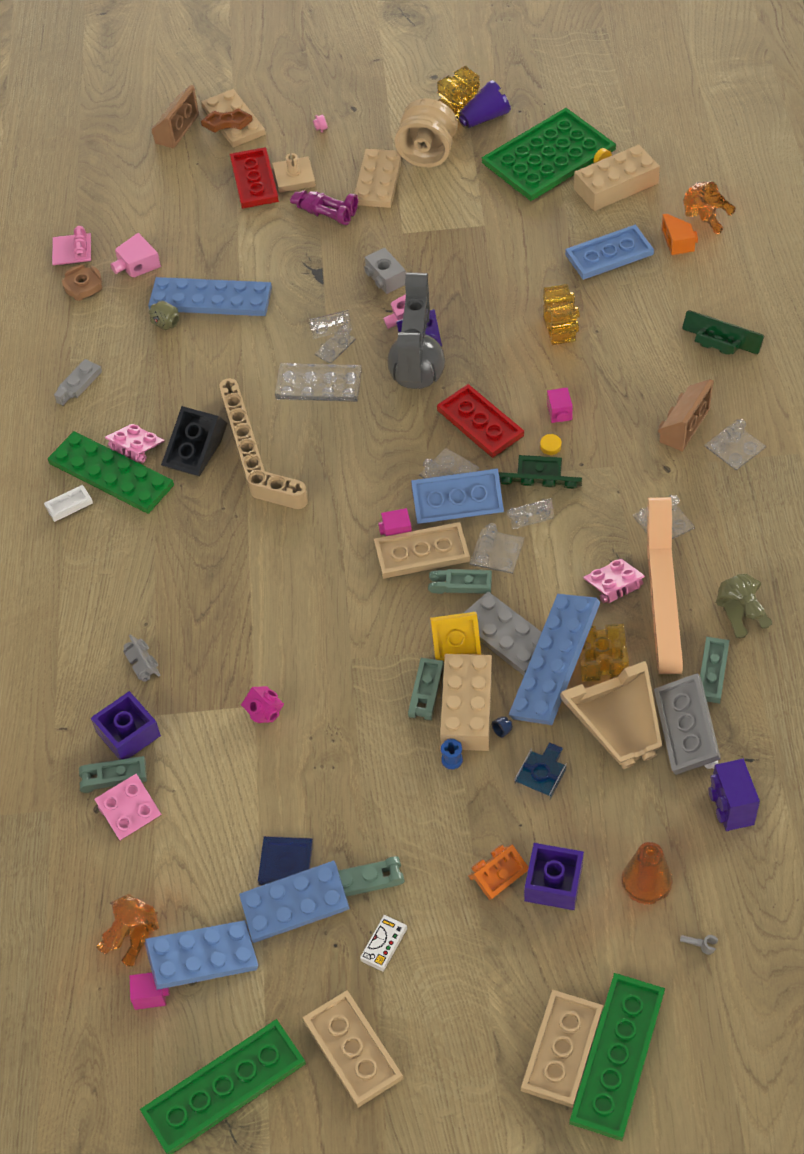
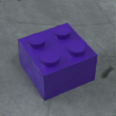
M130 691L91 717L96 733L119 760L132 757L161 736L156 720Z
M744 758L715 764L713 775L710 776L711 787L708 788V793L711 801L716 803V815L719 823H723L726 831L755 825L760 800Z
M533 843L524 887V901L575 911L583 868L584 851Z

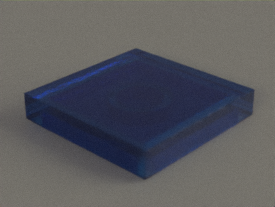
M264 836L258 885H265L310 869L313 838Z

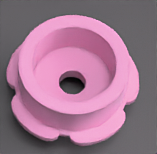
M323 114L320 116L316 115V119L313 120L316 130L323 132V130L328 129Z

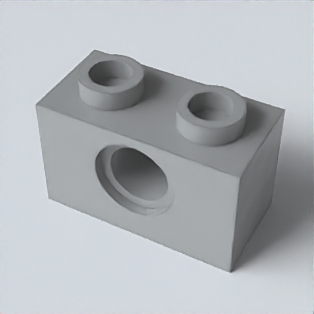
M385 247L365 257V273L368 277L371 276L377 287L381 288L386 294L405 285L406 270Z

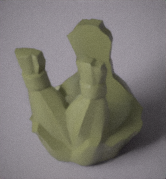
M738 574L721 582L715 602L717 605L724 607V611H726L732 623L736 638L739 639L744 638L748 634L742 623L744 612L745 617L753 620L757 619L762 629L769 628L772 625V620L767 616L764 607L755 597L761 582L748 574Z

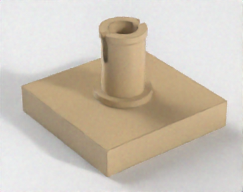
M292 153V159H290V154H288L285 161L272 163L279 193L316 186L309 156L298 158L296 154Z

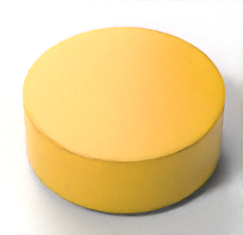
M605 148L598 150L594 156V163L612 156V153Z
M547 434L541 438L540 449L544 454L555 455L561 450L562 441L557 435Z

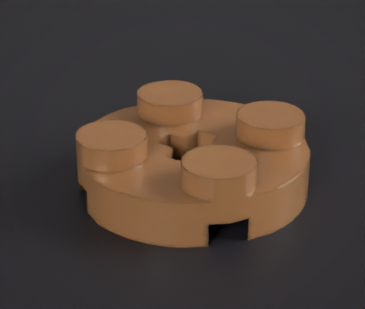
M77 265L67 270L64 280L62 279L64 291L77 301L102 290V278L99 270L94 266L85 268L84 265Z

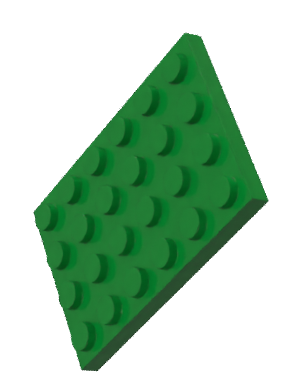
M564 108L483 156L482 164L528 200L533 201L574 176L575 171L593 164L594 156L598 150L605 148L613 152L616 150V144L568 108Z

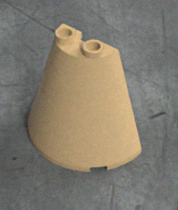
M645 661L625 668L616 678L586 689L581 684L560 693V698L618 764L622 766V769L635 765V761L641 758L643 761H647L657 756L655 751L662 747L648 667Z

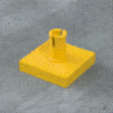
M476 612L430 618L435 660L444 661L445 654L482 655Z

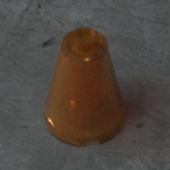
M653 842L643 843L622 872V886L628 893V896L641 904H654L656 901L667 897L672 888V874L662 848Z

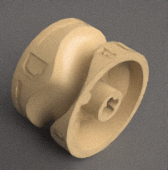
M417 99L408 104L395 136V147L401 157L409 163L420 167H435L442 164L448 158L453 143L452 137L455 135L458 127L454 112L444 103L434 99Z

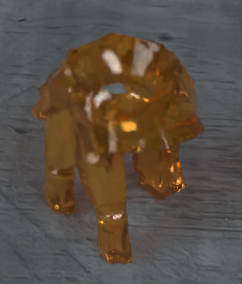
M697 182L687 190L683 198L685 215L687 217L700 215L703 222L707 221L716 235L723 231V226L716 219V209L722 208L728 216L734 214L736 209L734 205L730 204L720 194L717 184L714 182Z
M128 893L110 902L115 921L112 927L102 934L103 940L96 948L101 953L108 954L110 950L119 949L123 944L124 938L130 936L131 946L121 961L124 965L133 967L140 950L145 945V940L149 938L153 931L159 929L158 912H155L154 907Z

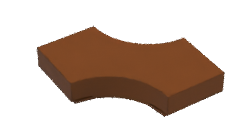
M239 108L226 113L213 111L201 120V125L214 133L226 128L242 130L253 121V117Z

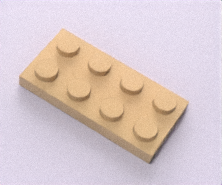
M234 89L201 101L202 108L208 115L213 111L226 113L237 108L252 115L253 121L242 130L235 128L220 130L233 148L266 135L265 128Z
M365 149L355 194L358 196V206L391 208L402 157L398 151Z
M460 522L374 539L383 579L470 562V555Z
M552 989L522 1082V1092L571 1108L574 1107L603 1011V1005Z
M348 990L302 1017L306 1027L357 1108L403 1080V1075Z

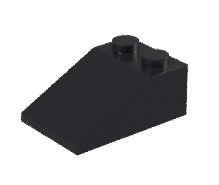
M181 406L161 466L200 477L219 447L228 423L217 415Z

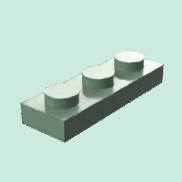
M706 636L700 677L707 702L720 704L730 640Z

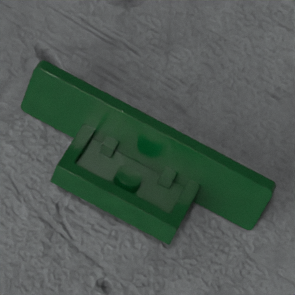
M691 310L686 312L682 326L683 330L696 334L694 341L700 343L702 347L715 348L727 355L734 354L738 349L759 354L764 340L763 334Z
M519 455L517 473L498 472L500 484L511 485L512 482H521L523 486H533L534 483H541L544 487H555L557 484L564 485L568 489H576L577 486H582V477L561 476V457Z

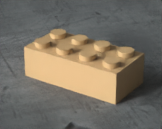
M636 145L575 171L574 190L593 211H596L659 184L660 166L640 145Z
M445 654L440 729L441 745L445 740L455 739L461 743L462 750L489 751L492 655Z

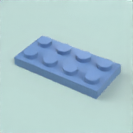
M633 225L565 249V255L584 280L654 255V249L639 228Z
M498 469L411 480L417 524L504 512Z
M335 861L239 894L250 936L254 943L350 909Z
M245 920L152 937L145 940V947L156 990L255 971L258 968V962Z

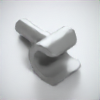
M684 935L680 937L681 942L701 947L702 952L707 955L714 953L716 948L708 946L707 943L717 944L718 942L717 937L714 935H708L704 940Z

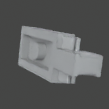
M84 359L59 385L58 390L54 394L56 403L63 406L70 398H78L102 373L101 366Z

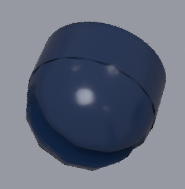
M499 717L492 721L491 724L495 734L501 738L509 734L513 727L512 722L508 721L507 717Z

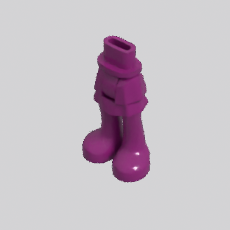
M303 190L302 192L295 191L290 199V203L296 204L297 208L303 209L315 216L323 214L340 224L348 225L351 217H354L357 211L358 196L350 193L345 201H340L324 193L313 191L307 193L306 190Z

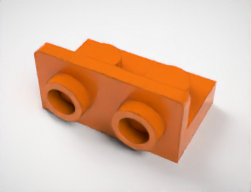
M500 845L490 853L493 856L486 862L482 859L471 868L474 872L468 875L469 879H475L489 900L493 899L528 871V865L513 845L507 847Z

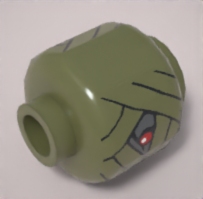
M163 300L156 304L154 303L149 309L151 323L163 330L174 328L179 322L180 315L178 314V309Z

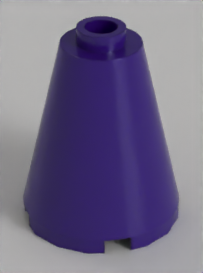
M495 81L487 82L459 112L458 120L463 127L470 128L509 113L511 110L509 101L505 94L502 95L498 91L501 88Z

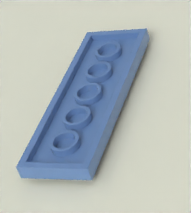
M156 277L148 306L150 309L154 303L156 304L163 300L176 307L178 312L266 316L272 285L271 282Z
M557 594L508 714L512 719L553 725L562 702L560 693L568 687L601 603L596 597Z

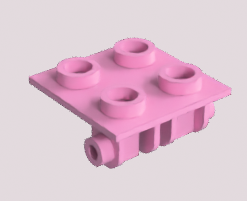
M77 226L74 229V235L53 237L52 265L91 261V233L86 234L82 226Z
M130 424L105 437V439L109 440L108 446L110 449L138 463L145 462V451L164 442L156 434L147 432L135 424Z
M623 559L612 561L601 569L592 571L583 578L602 593L600 599L603 603H611L618 599V597H623V593L627 595L639 589L640 585L643 584L642 578L645 576Z
M137 774L94 799L99 811L105 816L119 841L162 815Z

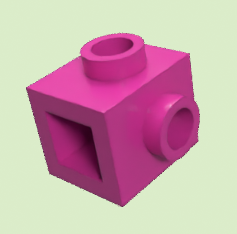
M268 686L252 687L241 704L250 714V718L256 723L273 722L278 718L279 712L284 705L278 698L277 693L269 689Z

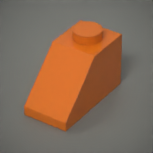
M667 213L663 214L661 229L671 255L694 252L695 243H698V235L696 231H693L691 224Z

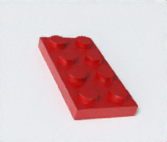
M266 147L231 153L230 159L242 209L279 202Z
M469 384L437 404V411L492 458L524 437V430Z

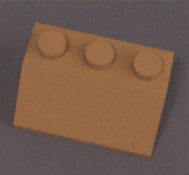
M190 85L177 95L165 113L161 115L159 121L153 126L152 135L155 144L174 149L199 116L193 85Z
M709 379L690 385L684 393H680L676 406L671 407L667 420L662 421L659 426L660 443L683 452L710 410L714 380Z

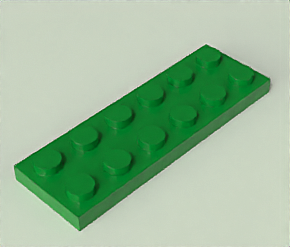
M75 431L47 458L50 465L147 514L155 508L174 486L172 479Z
M614 973L569 1120L570 1125L623 1141L665 988Z
M275 1019L142 1107L140 1111L165 1153L173 1154L306 1065V1062L279 1021Z

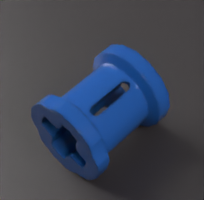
M455 739L445 740L441 745V762L447 769H457L463 763L462 745Z

